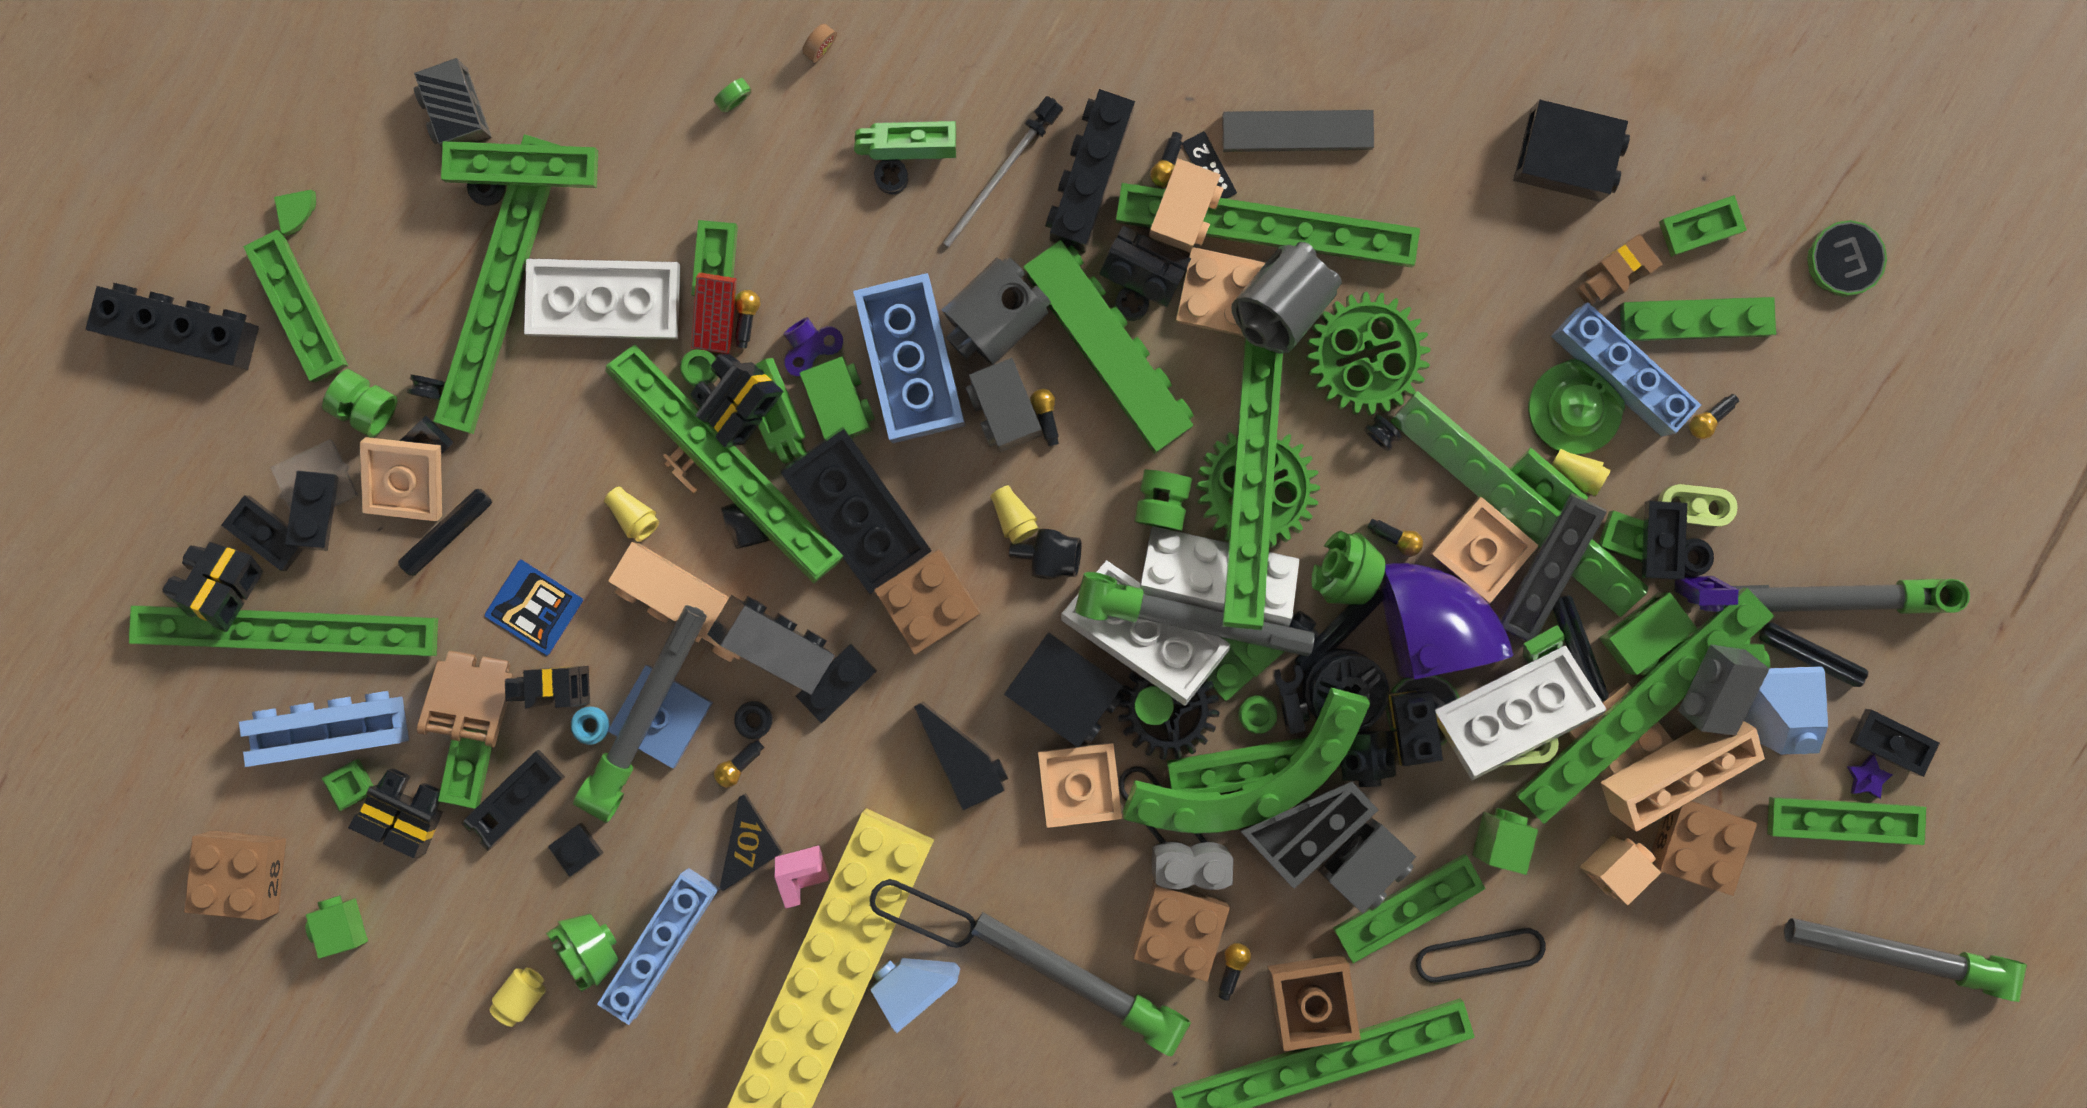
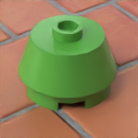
M1338 531L1324 544V547L1328 548L1329 551L1323 560L1322 566L1314 565L1312 588L1319 591L1328 603L1361 605L1368 602L1378 590L1385 572V559L1361 533L1348 534Z
M591 914L557 921L558 926L546 932V935L551 942L558 939V942L552 946L567 972L575 980L581 977L580 980L575 982L581 992L594 984L597 987L619 961L612 948L617 942L606 924L599 926Z

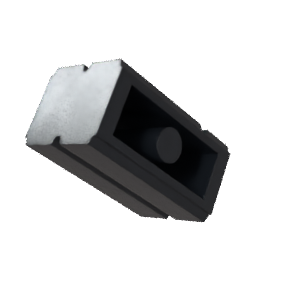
M1123 226L1110 248L1099 275L1167 308L1191 258Z

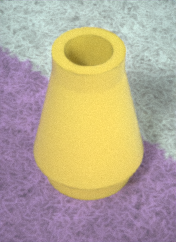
M1560 449L1552 463L1554 468L1585 494L1589 493L1595 497L1611 471L1603 467L1604 462L1569 453L1563 449Z
M1009 485L996 490L990 495L1004 537L1010 538L1013 544L1028 539L1039 530L1035 523L1037 521L1036 516L1014 494Z
M622 487L614 488L604 499V503L610 508L628 538H634L637 542H641L657 529L659 520L655 517L656 512L625 492Z

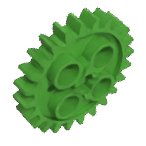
M1364 292L1361 295L1360 303H1357L1352 294L1348 295L1346 298V308L1340 302H1334L1332 307L1335 315L1324 311L1320 316L1326 325L1315 324L1312 327V330L1319 335V338H1310L1307 341L1309 346L1316 348V352L1308 354L1306 360L1316 362L1317 366L1308 373L1309 375L1321 376L1322 379L1315 386L1316 389L1326 386L1330 389L1326 395V401L1335 396L1340 398L1338 409L1341 410L1349 402L1352 403V413L1354 415L1359 413L1362 406H1365L1368 416H1372L1375 414L1376 405H1379L1381 410L1387 413L1390 411V400L1399 407L1404 404L1401 393L1410 397L1415 395L1416 391L1410 384L1411 382L1416 384L1424 382L1425 379L1417 371L1427 369L1430 366L1429 363L1420 359L1421 356L1431 351L1429 347L1420 346V341L1426 338L1428 333H1416L1415 328L1420 324L1421 319L1412 321L1407 319L1411 311L1410 307L1405 308L1401 312L1396 310L1398 305L1397 298L1386 305L1384 304V293H1380L1374 302H1371L1368 292ZM1380 321L1387 326L1389 331L1387 339H1378L1373 335L1371 330L1373 322ZM1336 334H1348L1353 340L1352 350L1343 351L1339 349L1335 343ZM1395 341L1400 344L1399 348L1377 354L1371 359V362L1369 358H1362L1340 367L1336 364V361L1359 354L1365 349V346L1367 350H1374ZM1385 357H1393L1398 360L1400 364L1398 375L1393 376L1385 371L1383 367ZM1356 368L1364 374L1365 382L1362 387H1355L1347 380L1349 369Z
M1231 432L1225 437L1227 446L1219 441L1213 445L1218 456L1212 453L1205 455L1204 460L1211 467H1200L1198 474L1207 478V480L1198 482L1196 485V489L1206 491V495L1197 501L1198 504H1209L1210 507L1203 515L1204 519L1215 516L1217 522L1212 530L1216 531L1224 526L1227 529L1225 534L1226 541L1229 540L1232 505L1228 500L1233 496V488L1225 484L1223 474L1228 471H1235L1237 438ZM1290 434L1286 435L1282 441L1277 439L1274 474L1285 470L1287 476L1274 481L1270 548L1276 545L1277 535L1286 543L1291 539L1289 529L1297 534L1300 533L1303 527L1298 519L1308 522L1313 517L1305 508H1315L1318 505V501L1309 496L1320 490L1319 485L1310 483V480L1319 474L1318 470H1307L1306 466L1313 458L1312 456L1301 458L1298 455L1304 446L1302 443L1294 448L1289 446ZM1279 486L1287 488L1292 495L1291 503L1280 502L1275 496V488Z

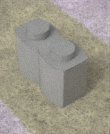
M1163 842L1152 847V875L1157 885L1167 889H1183L1193 884L1209 890L1223 889L1233 885V857L1227 847L1218 843L1204 842L1189 847L1178 842Z

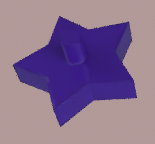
M1870 755L1860 766H1846L1854 778L1851 794L1867 791L1876 798L1881 799L1882 784L1892 777L1893 774L1879 768L1875 755Z

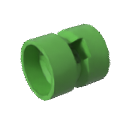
M346 369L330 384L323 398L322 408L323 411L340 421L350 420L352 428L373 438L389 423L397 407L398 400L397 396L380 386L374 385L370 387L368 379L350 369Z
M1144 469L1140 491L1145 497L1138 501L1134 522L1163 529L1182 531L1186 510L1181 504L1183 501L1188 500L1192 478L1164 471ZM1159 493H1169V502L1157 500Z

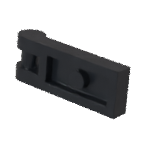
M537 750L467 816L461 824L469 832L473 830L482 839L480 844L489 851L552 791L565 776L540 750ZM489 814L499 823L494 828L484 820Z

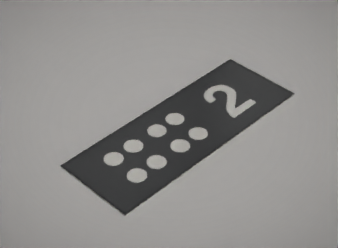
M1205 131L1182 142L1192 164L1221 174L1217 186L1224 189L1220 198L1227 199L1237 194Z

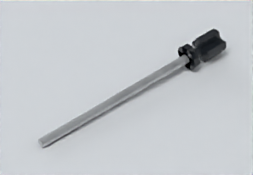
M1046 96L1034 111L1038 118L1026 121L1025 124L1030 130L943 242L946 246L950 247L1035 134L1043 137L1046 134L1043 125H1052L1062 113L1063 106L1054 98Z

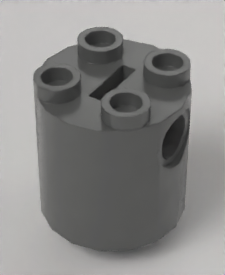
M1298 242L1296 246H1280L1233 301L1231 312L1244 337L1250 343L1276 353H1289L1336 297L1337 289L1342 284V280L1335 271L1328 269L1316 257V251L1306 242Z
M1010 257L1003 261L995 258L941 310L955 328L946 336V339L966 360L977 351L991 365H995L1048 314L1046 307L1051 301L1037 286L1029 288L1021 279L1025 275L1024 271ZM1007 288L1012 290L1016 297L1015 304L1011 309H1007L1001 300L1002 293Z

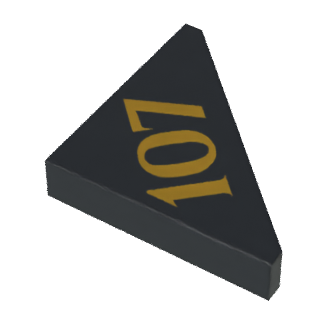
M746 793L739 797L720 882L722 891L783 852Z

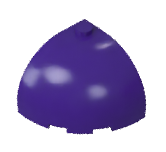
M1409 563L1385 564V572L1380 584V590L1384 594L1383 606L1398 676L1419 679L1482 666L1514 656L1510 640L1497 614L1487 601L1465 582L1441 570Z

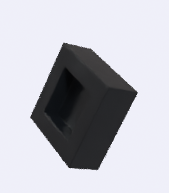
M427 416L422 418L399 440L441 445V454L454 443Z
M583 823L576 825L548 846L569 877L603 854V851Z

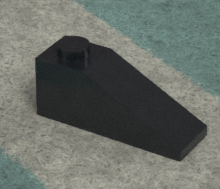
M924 701L914 706L963 810L1005 791L1003 781L1009 778L1000 759L993 761L986 750Z

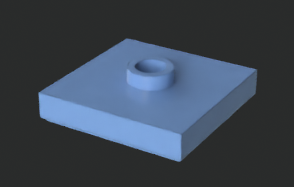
M645 665L608 732L618 736L653 667ZM674 680L639 749L673 769L676 768L713 702Z

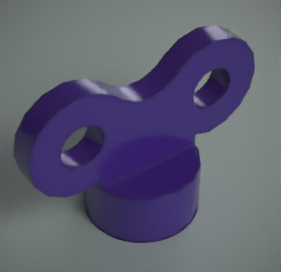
M808 317L799 320L783 334L793 347V349L786 353L784 365L791 375L801 376L800 372L810 369L817 356L822 354L833 355L842 348L843 336L841 332L832 326H825L818 331ZM828 335L834 337V343L830 346L824 344V338ZM796 357H802L804 363L802 366L796 367L793 365V360Z

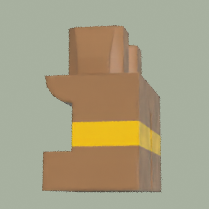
M1638 234L1621 244L1585 271L1589 279L1575 290L1584 303L1588 302L1593 305L1604 298L1610 301L1625 293L1630 283L1632 284L1651 274L1663 264L1642 236Z

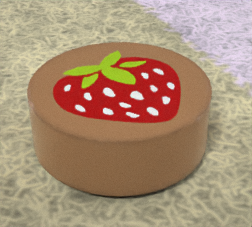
M827 24L819 25L805 41L802 49L803 54L814 63L819 61L833 45L837 32Z

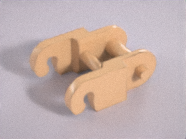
M680 447L670 456L664 454L663 457L667 460L664 464L667 467L672 465L675 468L672 473L690 491L695 493L698 489L685 477L687 474L686 470L694 461L690 458L680 467L676 461L685 453Z

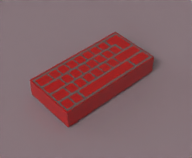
M698 273L696 276L691 348L729 354L732 341L737 278Z

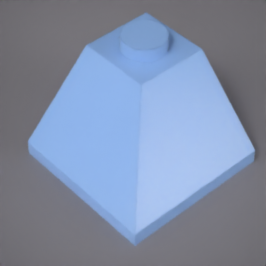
M1823 667L1769 668L1744 719L1745 722L1757 729L1762 745L1781 755L1820 753L1828 729L1826 681Z
M902 958L894 965L889 960L873 974L876 981L873 982L870 990L891 1027L898 1033L957 983L960 967L955 962Z

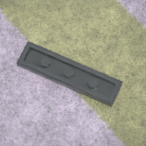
M1374 110L1223 112V152L1372 150L1374 148Z
M1570 493L1500 619L1505 631L1525 641H1529L1539 634L1605 517L1606 509Z

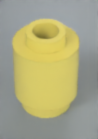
M528 967L524 970L515 969L492 998L493 1004L489 1008L490 1013L499 1022L509 1027H513L517 1022H522L546 992L542 984L544 982L543 977Z

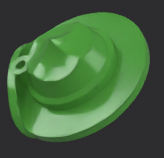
M1577 359L1567 360L1542 374L1533 386L1528 403L1530 422L1537 436L1547 446L1558 452L1560 449L1576 455L1593 452L1607 444L1616 434L1625 410V402L1618 392L1600 374Z

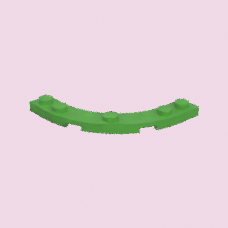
M1331 687L1311 733L1302 746L1290 757L1291 762L1277 774L1273 775L1271 772L1254 782L1242 786L1243 790L1225 795H1220L1219 791L1204 793L1184 792L1135 780L1122 811L1123 818L1127 821L1176 832L1217 833L1255 825L1281 814L1311 795L1337 769L1349 751L1370 703L1365 696Z

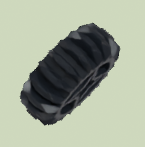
M1133 672L1129 674V678L1136 685L1133 689L1127 685L1122 686L1121 691L1129 694L1130 698L1129 700L1122 699L1118 706L1128 708V713H1122L1117 717L1119 722L1131 721L1132 725L1123 730L1125 736H1129L1134 732L1138 733V736L1132 742L1135 748L1139 747L1145 740L1148 742L1145 748L1147 756L1152 755L1156 746L1160 747L1159 758L1161 760H1166L1168 748H1173L1174 757L1181 759V746L1185 745L1190 754L1196 752L1194 745L1191 743L1193 739L1196 738L1203 745L1208 742L1207 738L1200 734L1203 728L1214 732L1216 726L1206 722L1207 716L1215 718L1219 717L1220 714L1218 710L1208 709V704L1219 701L1217 695H1205V692L1214 686L1212 681L1204 682L1196 692V697H1192L1186 706L1178 707V711L1174 712L1175 715L1171 717L1172 727L1169 719L1164 722L1168 739H1160L1150 735L1142 728L1139 722L1141 719L1136 714L1134 707L1137 694L1151 682L1144 677L1140 679ZM1172 697L1173 704L1183 705ZM1199 708L1197 719L1192 728L1180 736V716L1187 711Z

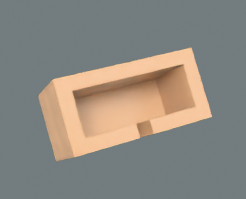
M1178 158L1148 237L1190 253L1194 243L1202 245L1210 223L1203 221L1208 207L1216 210L1224 189L1217 186L1221 174Z
M1614 836L1605 841L1580 866L1606 895L1626 905H1629L1661 874L1652 864L1656 860L1655 856L1639 842L1635 844L1629 838L1621 840Z

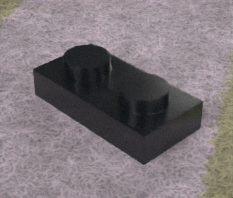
M296 471L285 541L286 546L290 548L328 551L339 477L336 474Z
M244 495L221 524L226 530L280 571H287L303 551V549L290 548L285 545L288 524L251 496Z
M1645 502L1641 578L1684 579L1688 503Z
M850 644L830 663L812 694L801 690L796 697L822 724L869 680L877 670L853 644Z
M1872 709L1864 710L1849 742L1921 777L1925 776L1940 742Z

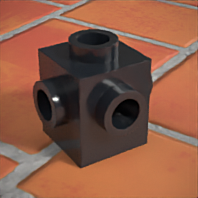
M1393 731L1358 732L1349 751L1340 763L1343 781H1358L1359 787L1366 788L1382 786L1381 779L1395 777L1397 756L1394 751Z

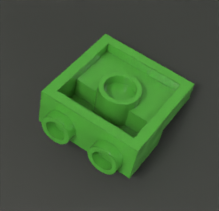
M1221 637L1231 644L1230 649L1206 680L1212 681L1214 684L1213 688L1227 701L1254 676H1258L1284 651Z

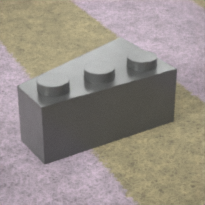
M1350 782L1241 832L1291 887L1295 889L1379 810L1353 782Z

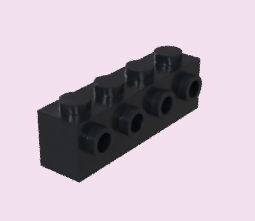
M1101 89L1098 91L1096 100L1088 99L1082 116V120L1088 122L1084 135L1076 134L1070 151V156L1075 157L1071 171L1064 169L1057 191L1063 193L1059 207L1051 206L1045 227L1051 229V242L1057 243L1061 240L1066 247L1072 245L1076 250L1086 252L1134 111L1135 101Z
M113 283L112 289L96 286L85 330L246 370L249 369L259 326L246 322V314L223 309L222 316L209 313L211 306L189 300L186 301V305L183 307L173 304L174 297L151 291L149 298L137 296V288Z

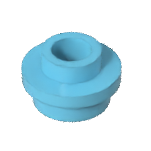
M593 706L578 710L571 720L572 734L583 744L590 745L602 741L607 736L608 729L610 728V722L606 713L600 708ZM589 718L594 719L597 723V729L594 732H589L585 727V722Z

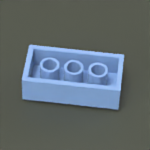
M928 273L853 291L889 440L892 443H897L966 426Z

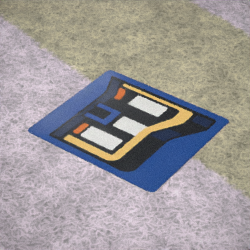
M519 560L487 609L485 617L543 654L549 655L582 604L583 598L525 561Z

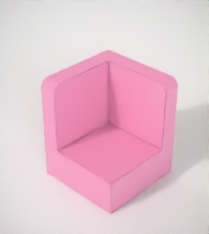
M819 845L775 857V880L785 909L800 905L801 888L829 880V873Z

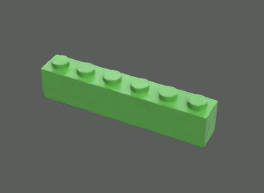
M1060 240L1023 266L1024 273L1034 287L1037 286L1049 298L1051 303L1048 307L1155 455L1193 427L1190 419L1194 417V414L1182 398L1176 401L1168 390L1172 384L1162 369L1159 367L1154 370L1146 358L1150 353L1138 337L1132 340L1124 327L1128 323L1116 306L1111 309L1102 298L1106 292L1096 277L1091 276L1088 279L1080 268L1084 262L1072 245L1066 248Z

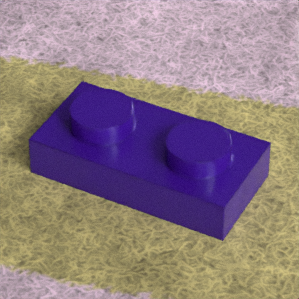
M1685 576L1683 580L1675 579V592L1687 598V602L1699 605L1701 610L1723 611L1724 605H1738L1739 590L1714 576Z

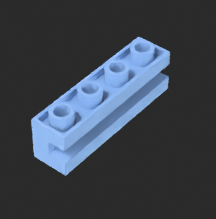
M1588 302L1582 307L1576 308L1551 335L1575 359L1584 362L1600 374L1618 392L1625 404L1661 437L1677 433L1701 406L1694 397Z
M383 691L365 694L366 702L352 704L351 697L327 700L328 708L317 710L314 709V703L290 706L291 714L277 716L276 708L252 712L253 720L239 722L241 737L249 736L251 751L243 752L245 767L407 742L409 737L403 696L389 698V692Z
M690 868L683 871L597 1005L630 1025L641 1013L720 888Z

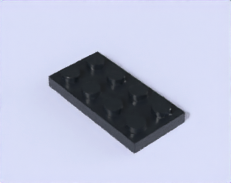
M844 427L780 470L782 476L835 548L843 555V559L869 594L932 551Z

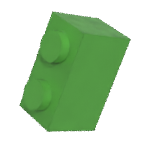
M839 357L800 372L825 439L842 427L845 428L851 438L872 431L869 422L875 420V416L868 399L861 400L856 386L861 385L862 382L854 363L847 365L846 360L843 357Z
M1662 592L1654 595L1600 636L1599 639L1626 674L1638 675L1640 673L1644 676L1660 663V657L1668 651L1673 652L1698 628L1670 592Z
M1496 808L1495 814L1483 811L1472 855L1488 865L1527 875L1538 829L1527 825L1528 818L1515 812Z

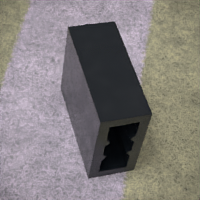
M1540 99L1530 109L1513 181L1601 202L1611 195V192L1615 193L1619 186L1621 171L1617 170L1620 156L1623 157L1630 141V134H1626L1628 121Z
M1049 632L1004 693L1009 699L1078 748L1083 741L1088 745L1093 741L1102 728L1097 721L1105 710L1111 714L1124 697L1119 692L1123 686L1121 683Z

